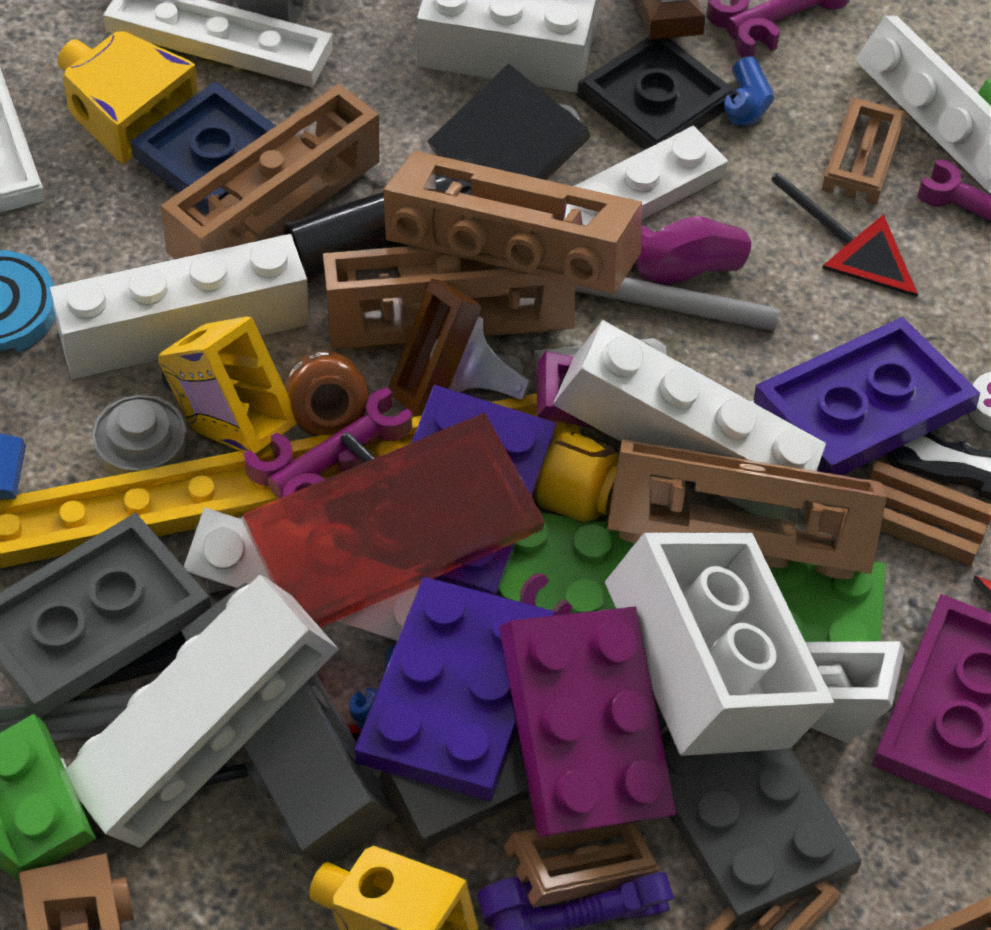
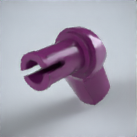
M702 216L684 218L656 232L642 225L641 253L635 262L637 263L640 277L653 283L672 285L696 277L706 271H738L748 260L751 251V240L746 231L740 227Z

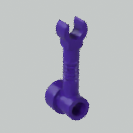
M666 872L642 876L634 881L620 885L617 889L598 893L595 896L590 895L588 898L585 896L582 899L577 898L575 901L569 900L568 903L565 901L562 904L557 903L545 907H532L527 895L533 887L530 881L521 883L518 877L494 882L477 893V900L484 924L493 927V930H573V928L578 929L580 926L586 927L587 924L593 925V923L598 924L600 921L606 922L622 917L625 919L650 917L669 911L668 901L674 899Z

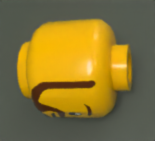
M561 432L552 440L534 492L537 504L546 510L582 523L596 520L602 514L609 516L619 458L618 451L612 446L575 432Z

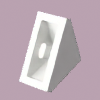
M805 642L834 701V704L811 728L848 743L892 708L904 654L901 642Z

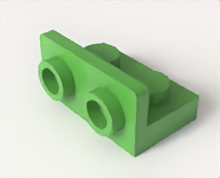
M35 714L30 715L0 733V869L20 882L19 872L50 866L96 839L47 726Z

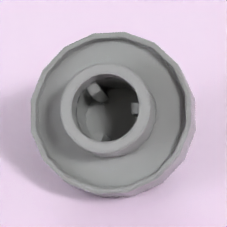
M135 395L117 400L108 405L96 418L92 431L97 462L111 476L181 463L185 457L188 445L182 414L173 404L156 396Z

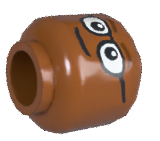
M317 351L303 356L291 367L285 379V389L291 400L294 419L303 431L311 435H334L363 417L366 412L369 391L364 377L349 358L337 352Z

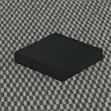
M649 37L580 80L577 89V96L643 150L692 126L700 129L725 112L724 101L728 94L734 99L737 93L735 89L669 38L650 40Z
M508 63L428 140V144L431 150L441 157L459 161L471 158L473 163L547 180L591 136L584 124Z

